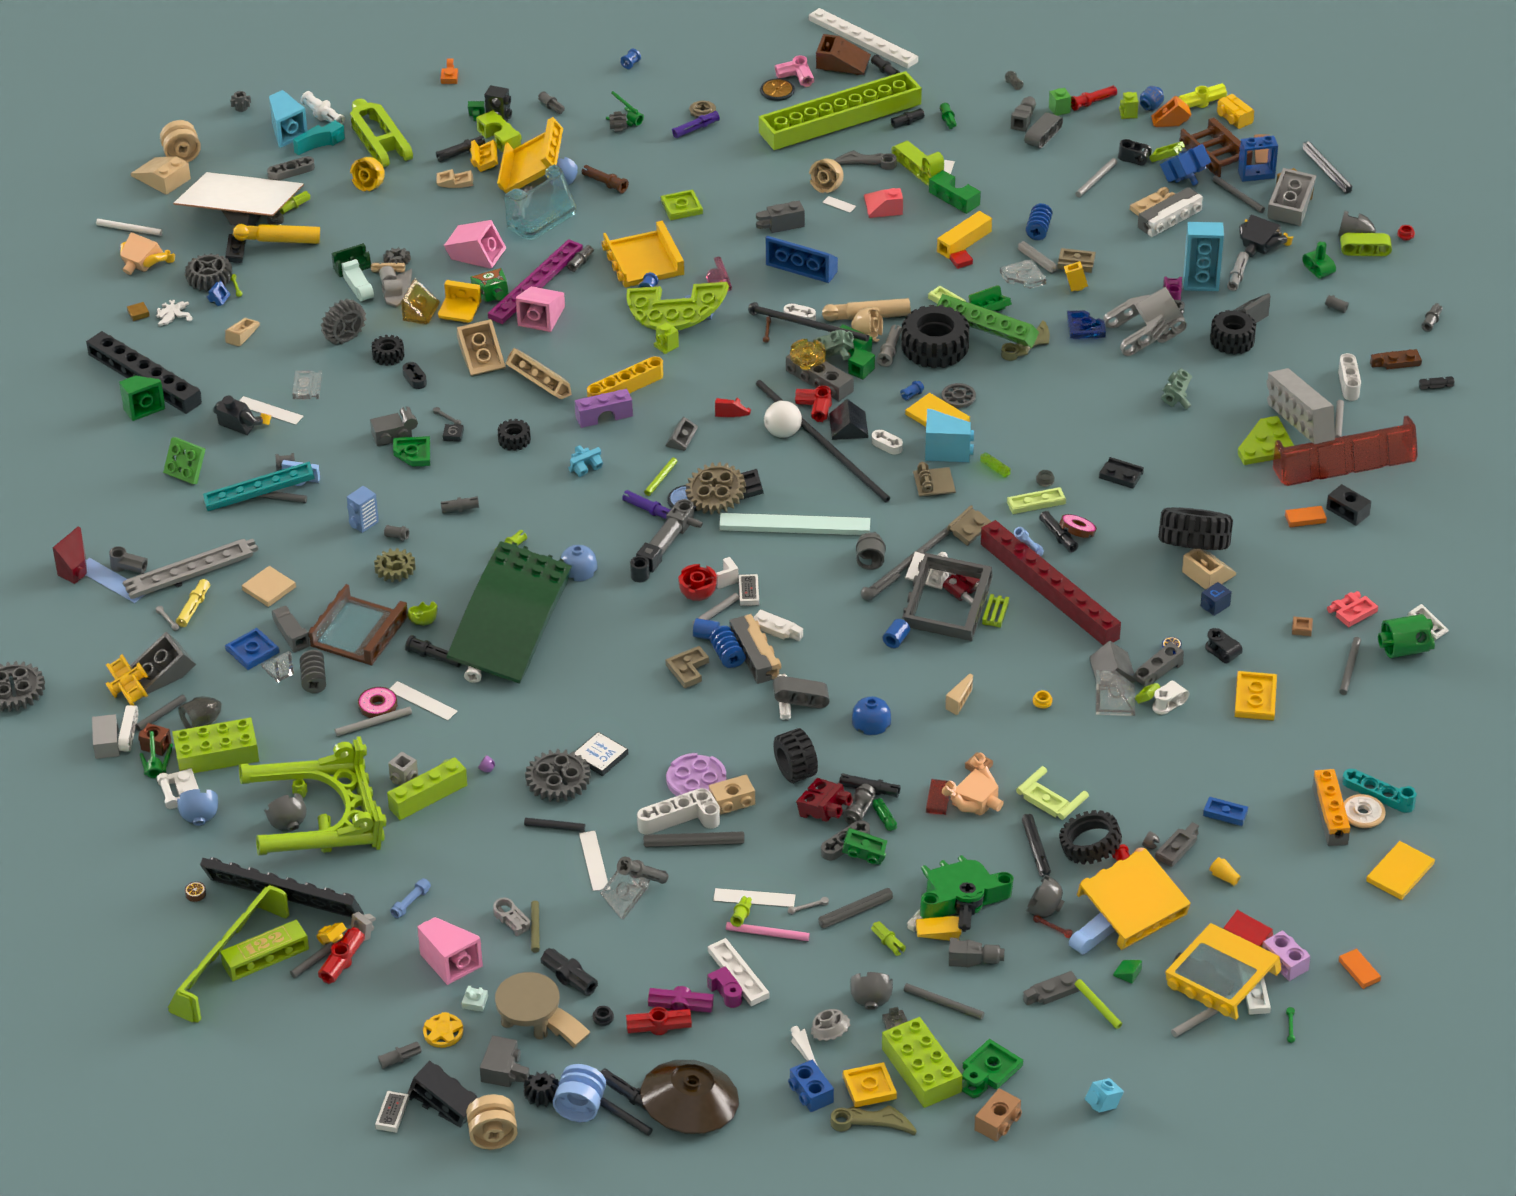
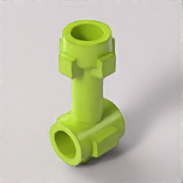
M295 779L292 785V793H298L304 798L308 792L307 783L303 779Z

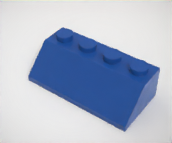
M766 236L767 266L829 283L838 272V258L834 255Z

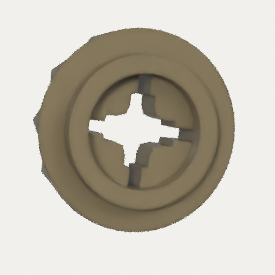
M702 100L691 104L689 110L691 116L698 118L700 115L705 116L716 111V106L712 102Z

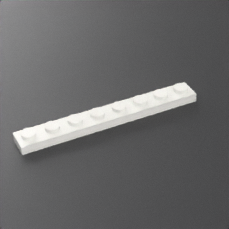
M818 8L809 14V21L907 69L918 62L917 55L823 9Z

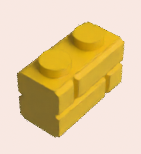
M1234 94L1218 100V115L1225 118L1231 125L1240 129L1245 127V125L1253 123L1254 110Z

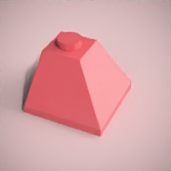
M891 188L864 194L869 218L903 215L901 188Z

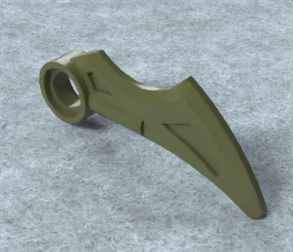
M1042 320L1037 327L1039 334L1033 347L1040 344H1049V329L1046 322ZM1005 343L1001 348V357L1005 360L1013 361L1018 356L1028 355L1031 348L1018 343Z
M889 1105L878 1111H865L853 1106L847 1109L837 1108L831 1113V1127L840 1132L849 1130L852 1125L889 1127L915 1135L917 1132L903 1114ZM844 1117L847 1121L838 1122L836 1118Z

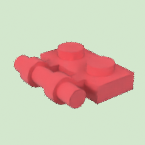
M1356 591L1346 594L1345 598L1333 601L1327 607V611L1329 613L1336 612V617L1349 628L1377 613L1378 606L1366 596L1361 598L1360 592Z

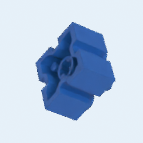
M1201 144L1161 163L1160 166L1168 183L1174 180L1177 183L1189 178L1192 186L1198 184L1194 173L1206 169V165L1211 163V160L1204 145Z

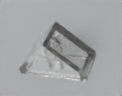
M290 651L277 655L261 664L262 668L277 683L294 674Z

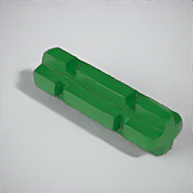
M881 798L873 800V808L877 811L888 831L896 830L897 822L892 818L893 816Z

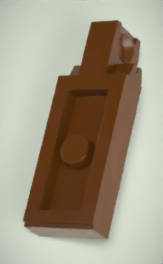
M1417 349L1372 354L1370 364L1372 368L1385 367L1387 370L1420 366L1422 359Z

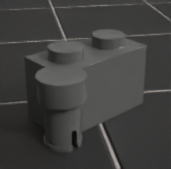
M406 406L407 411L402 407L399 412L400 415L394 413L370 419L371 433L377 446L393 443V438L412 437V430L417 427L418 421L412 414L410 407Z

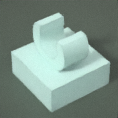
M468 986L462 1001V1009L483 1012L488 998V990H483L481 987L476 989Z

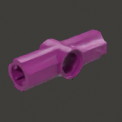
M677 986L673 990L649 989L648 1006L669 1008L671 1011L690 1009V1011L709 1013L713 1010L714 994L691 992L685 986Z

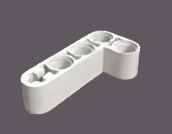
M705 788L696 789L640 809L637 813L638 831L648 835L698 818L706 828H716L720 824V807L709 790Z

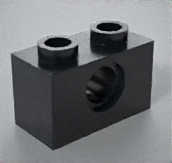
M1341 484L1328 494L1326 509L1357 526L1370 515L1372 501Z

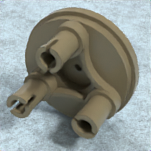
M535 972L518 973L505 979L499 985L495 994L496 1008L501 1015V1025L505 1028H510L513 1025L534 1026V1037L536 1039H544L543 1033L544 1037H547L548 1019L553 1016L560 1001L559 990L555 982L549 977Z

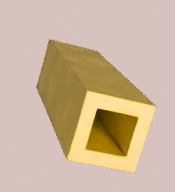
M978 211L938 237L937 252L950 259V254L965 250L992 232V218Z

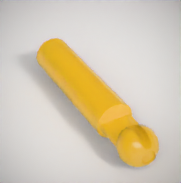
M238 224L233 229V235L239 241L247 239L258 240L259 242L320 243V227L263 224L246 226L245 224Z

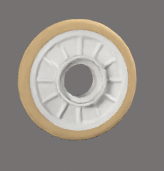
M1358 794L1344 800L1349 824L1355 827H1375L1385 818L1386 811L1384 805L1372 796ZM1365 809L1368 813H1360L1358 810Z

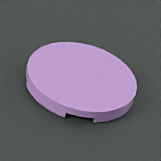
M697 753L685 754L676 758L671 763L666 774L667 786L676 796L700 788L709 790V785L726 780V769L721 761L713 756L697 755Z

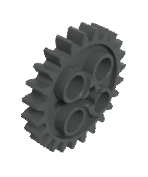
M17 661L13 665H10L9 662L6 663V666L0 664V711H3L5 708H8V712H11L12 708L19 711V707L22 706L26 709V704L34 705L33 700L39 701V696L43 695V690H45V680L42 671H38V667L33 668L31 663L26 666L24 661L20 665H18ZM9 676H13L16 697L12 695Z
M559 749L556 750V753L549 750L547 755L542 752L541 758L535 756V761H530V766L526 767V785L529 786L530 792L534 791V796L541 794V800L548 797L549 802L553 798H556L557 802L560 801V798L567 801L569 796L575 799V793L581 795L582 790H587V785L590 784L591 772L586 759L582 760L581 755L575 757L574 751L568 754L567 749L563 753H560Z

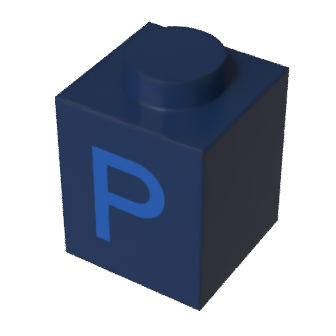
M1217 582L1202 592L1200 606L1215 616L1230 606L1232 591Z

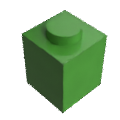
M1065 88L1049 91V108L1054 115H1064L1071 111V96Z

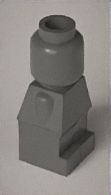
M1025 97L1021 104L1015 108L1011 115V129L1027 130L1036 107L1033 97Z
M950 938L949 966L971 967L981 964V960L988 964H998L1000 961H1004L1005 949L1000 948L999 945L986 944L982 947V943L972 940L960 941L958 938Z

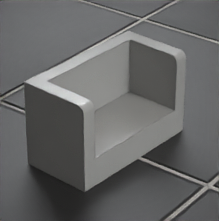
M116 714L92 717L95 758L119 756Z

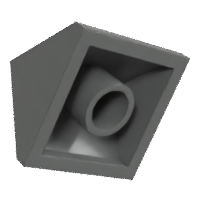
M1267 293L1249 300L1235 310L1250 314V317H1253L1257 323L1269 316L1271 296Z
M1108 641L1089 657L1097 686L1136 682L1128 652L1113 642Z

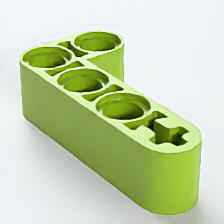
M908 140L891 148V152L896 156L897 161L926 185H929L931 177L944 170V158L940 152L927 156Z

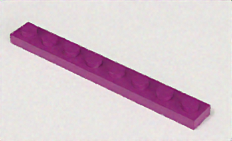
M568 239L488 312V319H492L500 324L506 322L517 311L516 297L531 286L537 288L544 287L574 258L575 253L583 249V245Z

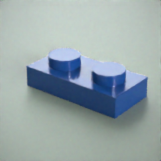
M1210 796L1203 810V816L1239 826H1243L1248 813L1247 806Z

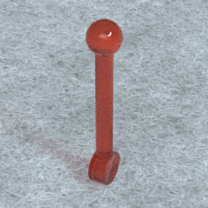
M1037 915L1033 917L1035 923L1040 922L1061 933H1064V936L1066 938H1071V936L1073 935V931L1071 929L1065 930L1044 919H1041V917Z

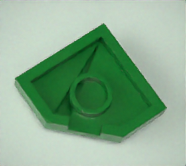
M430 436L393 438L394 456L412 467L430 466Z

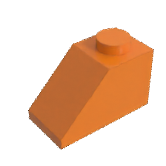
M1174 96L1152 114L1151 117L1155 127L1180 126L1191 117L1189 106L1184 101Z

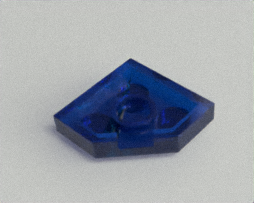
M1085 310L1067 311L1070 339L1106 338L1104 320L1091 317L1090 313Z

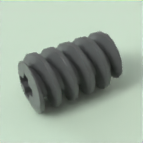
M308 650L299 659L301 684L305 691L319 693L326 687L324 655L318 650Z

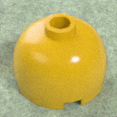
M372 157L356 160L350 169V174L352 173L353 176L351 180L356 188L361 191H371L378 188L385 177L383 165Z

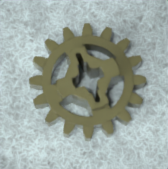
M390 548L389 552L382 551V556L377 555V560H374L375 573L378 574L379 578L384 577V581L391 579V582H394L395 579H398L401 582V578L408 579V575H413V570H416L415 557H412L411 552L406 554V549L399 551V548H396L395 551H392Z

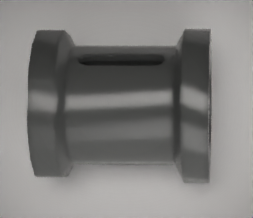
M294 453L284 456L275 454L277 471L282 468L283 460L295 461Z

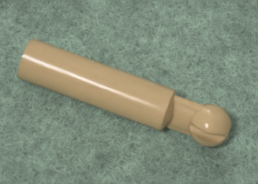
M909 298L850 302L839 305L828 304L822 310L823 318L830 322L844 319L854 320L857 312L866 307L879 308L880 311L877 312L878 315H882V318L911 314Z

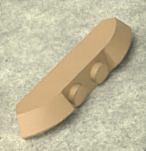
M516 348L512 349L506 360V365L559 399L572 395L568 381Z

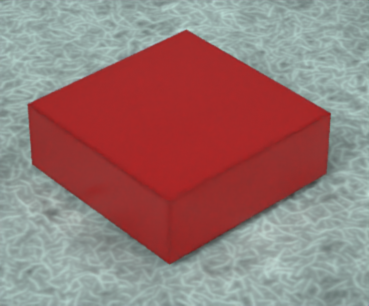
M966 250L950 254V260L957 269L973 264V259Z

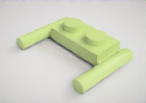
M1041 766L1016 789V792L1019 795L1023 794L1025 800L1056 818L1058 816L1061 820H1064L1089 797V794L1086 791H1082L1074 800L1068 802V800L1037 783L1047 773V769Z

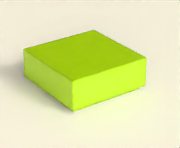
M1154 683L1145 686L1135 696L1137 703L1151 700L1154 697L1155 691L1161 688L1160 685Z

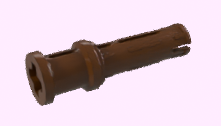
M588 165L584 166L587 170L582 168V175L604 183L607 188H614L619 193H624L628 188L629 182L625 178H618L615 174H606Z

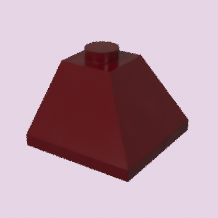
M77 527L52 547L57 575L73 584L77 583L87 574L82 531L80 527Z

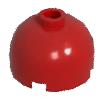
M693 564L683 568L681 575L678 577L681 593L692 601L708 599L716 589L717 575L715 571L707 565L706 568L700 567V564Z

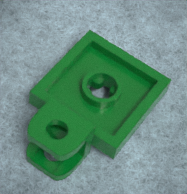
M988 1039L963 1062L962 1068L964 1072L962 1079L965 1081L962 1083V1092L972 1098H977L988 1089V1085L997 1090L1023 1066L1024 1060L993 1040ZM989 1063H990V1064L997 1063V1066H991V1065H989ZM973 1086L976 1090H970L969 1087Z

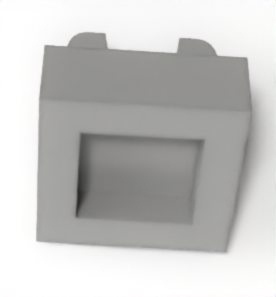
M360 912L352 914L351 928H358L365 935L364 941L370 939L371 931L374 930L372 923L376 918L370 913L363 915Z

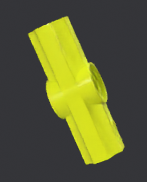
M1223 83L1211 87L1198 86L1194 92L1180 95L1179 98L1189 108L1194 106L1205 108L1209 105V102L1226 97L1227 91Z

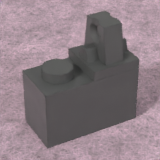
M492 1035L480 1066L481 1082L510 1087L512 1082H525V1080H528L529 1068L516 1063L519 1062L521 1055L517 1040Z

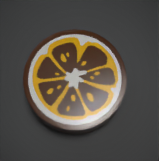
M201 882L189 883L185 887L186 898L192 902L204 899L206 896L205 885Z

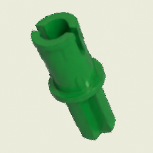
M942 103L940 105L941 108H939L942 113V119L946 122L949 129H953L957 125L954 118L955 114L950 109L948 103Z

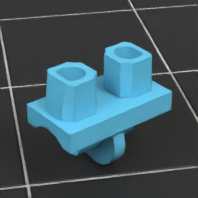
M580 445L576 446L575 453L571 454L572 458L568 467L570 473L575 471L581 477L588 473V465H591L594 470L602 468L601 449L597 447L589 450L588 447L583 449Z

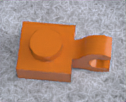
M448 58L447 68H442L441 84L458 83V68H454V58Z

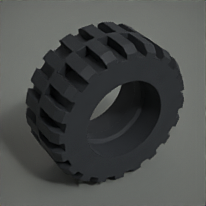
M944 305L922 306L918 310H913L911 314L909 313L902 322V351L909 360H912L917 365L921 364L922 367L945 368L947 365L952 366L956 364V361H961L968 352L969 323L964 315L958 310L954 311L951 307L946 308Z
M1181 507L1164 508L1161 512L1158 538L1162 543L1184 548L1226 550L1231 543L1233 519L1228 514L1210 510Z

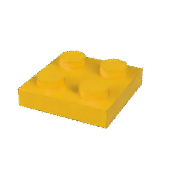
M884 1062L843 1070L842 1077L855 1108L897 1099L896 1089Z

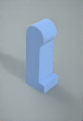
M1100 912L1071 936L1069 946L1083 955L1116 930Z

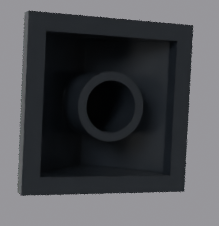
M846 399L829 413L832 440L868 438L866 413L850 400Z

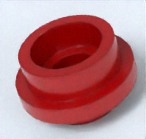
M1402 225L1398 229L1397 235L1402 240H1410L1414 238L1415 231L1410 225Z

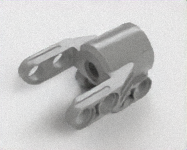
M1166 287L1152 295L1131 298L1109 311L1103 318L1108 328H1117L1138 314L1145 321L1147 326L1125 338L1121 343L1120 349L1125 356L1135 354L1156 340L1160 343L1166 342L1183 332L1187 327L1184 316ZM1131 308L1130 312L1124 313L1126 309ZM1111 318H1116L1114 322L1109 323ZM1177 322H1181L1179 326L1174 327ZM1148 335L1146 339L1140 340L1142 336ZM1132 344L1130 349L1125 350L1127 345Z

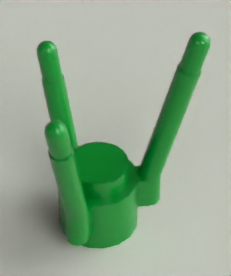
M612 91L611 94L626 106L624 109L628 112L626 116L628 119L626 121L627 125L630 127L633 124L639 126L644 120V115Z
M153 731L150 732L151 758L146 762L143 753H140V758L144 767V775L155 779L159 774L166 773V766L172 752L173 743L169 744L162 764L160 759L155 757Z

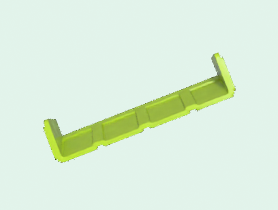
M269 885L262 890L247 908L246 912L225 933L222 940L213 947L198 965L197 969L195 968L177 989L168 1006V1011L171 1014L192 1023H198L201 1020L198 998L196 995L187 992V990L194 986L208 965L218 958L220 951L223 950L232 937L242 930L247 920L257 908L285 919L289 916L287 894L282 889Z

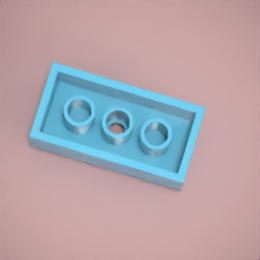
M1188 222L1183 272L1184 290L1219 291L1224 240L1223 223Z

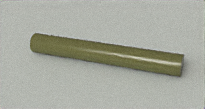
M536 900L531 902V951L534 953L540 951L539 902Z

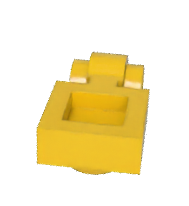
M342 922L334 923L332 926L328 925L321 928L316 937L323 945L330 942L335 943L343 937L342 933L347 928Z

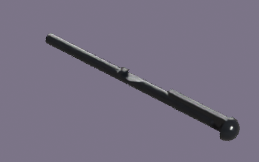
M757 302L751 303L748 307L749 313L753 316L758 313L828 332L836 330L851 331L854 339L869 341L870 336L867 334L760 307Z

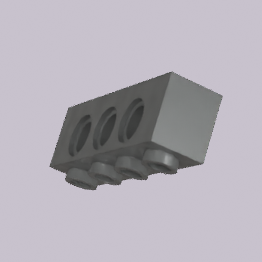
M802 347L797 348L786 356L787 372L815 388L823 385L828 386L833 399L841 401L854 391V377Z

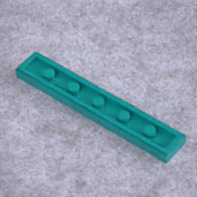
M309 461L204 493L203 497L207 511H211L313 480L315 477Z

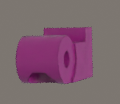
M726 966L707 974V987L711 992L717 990L724 998V1004L727 1007L736 1008L741 1005L742 987Z

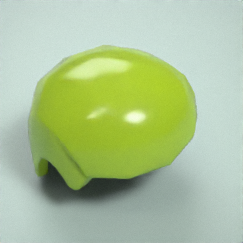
M434 601L429 606L421 602L419 606L409 608L408 618L416 625H429L437 617L438 605Z

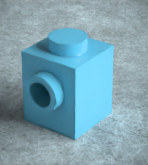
M1110 1078L1092 1082L1085 1100L1095 1111L1100 1113L1116 1109L1124 1091Z

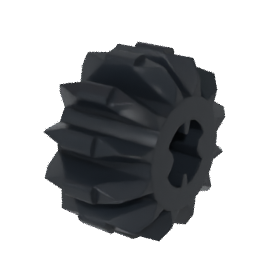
M537 1071L535 1076L529 1074L528 1080L524 1082L525 1099H528L530 1105L536 1103L537 1108L542 1104L547 1107L548 1103H553V1098L559 1086L558 1079H556L554 1074L548 1075L547 1071L543 1074Z

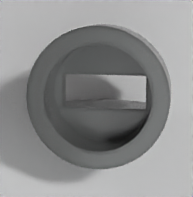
M1149 831L1142 845L1149 849H1155L1157 846L1154 842L1160 843V839L1155 833Z

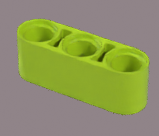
M1345 233L1340 238L1342 253L1347 256H1387L1392 252L1391 238L1385 233Z

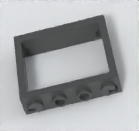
M925 553L923 560L918 565V576H914V588L908 594V607L903 609L902 619L913 629L972 641L993 578L992 567ZM930 569L980 579L965 627L915 616Z

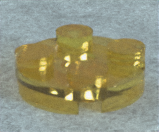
M808 339L798 340L791 346L790 359L794 364L800 366L801 369L808 370L825 362V346L820 341L814 339L813 342H808Z

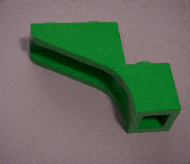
M844 324L840 326V328L862 333ZM871 336L868 342L854 339V348L847 350L851 356L848 359V374L862 380L875 369V354L870 353L872 351Z

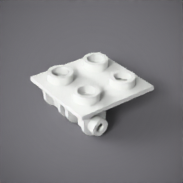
M945 552L938 554V556L948 557ZM914 553L905 579L913 581L914 576H918V565L923 560L925 554ZM930 569L925 585L942 590L944 578L946 577L945 572Z

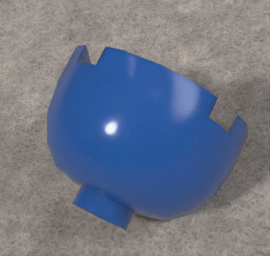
M878 697L862 698L853 708L852 725L857 731L858 729L864 731L863 734L878 735L885 732L886 728L891 725V711L888 704Z

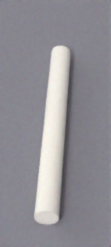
M97 219L96 225L156 236H162L163 233L162 229Z

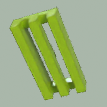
M1180 141L1156 148L1149 159L1151 162L1176 156L1185 145Z
M990 594L982 619L983 625L1001 628L1009 604V597L1002 599L1000 595L996 598L994 594ZM995 603L991 619L988 621L992 605ZM1003 604L998 622H994L999 606Z

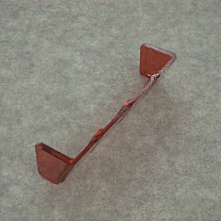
M1404 416L1403 425L1337 437L1335 440L1318 444L1311 442L1284 448L1281 441L1276 440L1273 469L1281 483L1290 486L1311 482L1315 479L1321 480L1347 475L1351 472L1358 473L1379 469L1387 465L1394 466L1415 462L1418 457L1416 426L1409 416Z

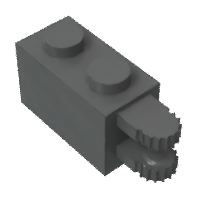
M800 200L768 206L767 210L756 213V219L759 220L756 222V227L759 229L769 228L771 233L805 227V210Z

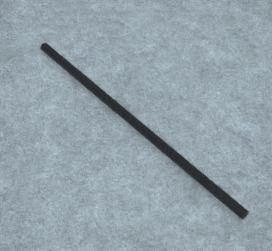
M758 380L756 382V386L774 402L784 401L763 381ZM802 418L801 427L885 503L889 502L890 496Z

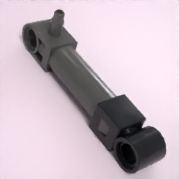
M688 499L678 500L666 515L667 521L649 543L645 542L636 553V557L631 559L630 571L633 581L640 583L649 579V572L653 573L662 562V555L679 533L684 534L690 525L702 527L703 523L694 519V505L692 501Z

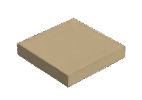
M268 566L242 585L244 592L267 607L296 588V582L271 566Z

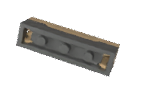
M752 614L730 619V628L746 655L745 662L756 683L759 684L777 678L781 669V663L779 658H775L773 647L768 645L765 633L760 631L759 622L754 620Z

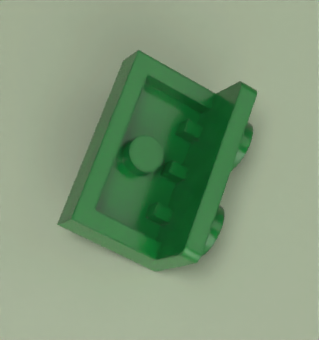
M999 285L968 296L969 303L991 311H1002L1006 309V306L1012 305L1011 298L1002 295Z
M848 828L842 853L852 858L866 860L870 864L881 865L886 856L887 840Z

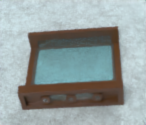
M345 584L342 590L338 591L336 598L329 603L323 615L319 616L316 624L310 628L308 632L310 646L372 666L408 618L407 603L399 601L394 609L352 597L349 585Z

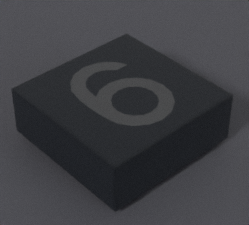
M445 424L443 441L461 442L464 426Z

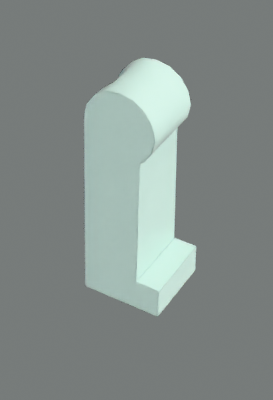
M357 259L342 263L343 278L361 302L374 298L373 288L359 268Z

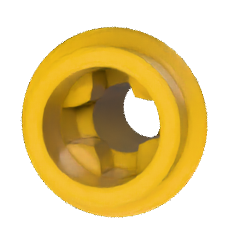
M1220 857L1209 868L1213 876L1233 886L1241 878L1232 866Z

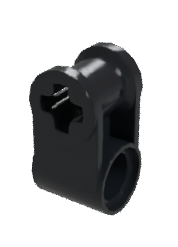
M1123 139L1119 144L1118 158L1121 161L1142 166L1147 163L1152 149L1147 144Z
M1212 628L1208 631V641L1206 642L1205 649L1220 661L1227 664L1242 654L1243 648L1241 644L1224 633L1223 630Z

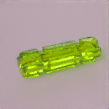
M987 452L981 454L980 461L1003 477L1011 474L1010 467L1004 465L995 457H991Z

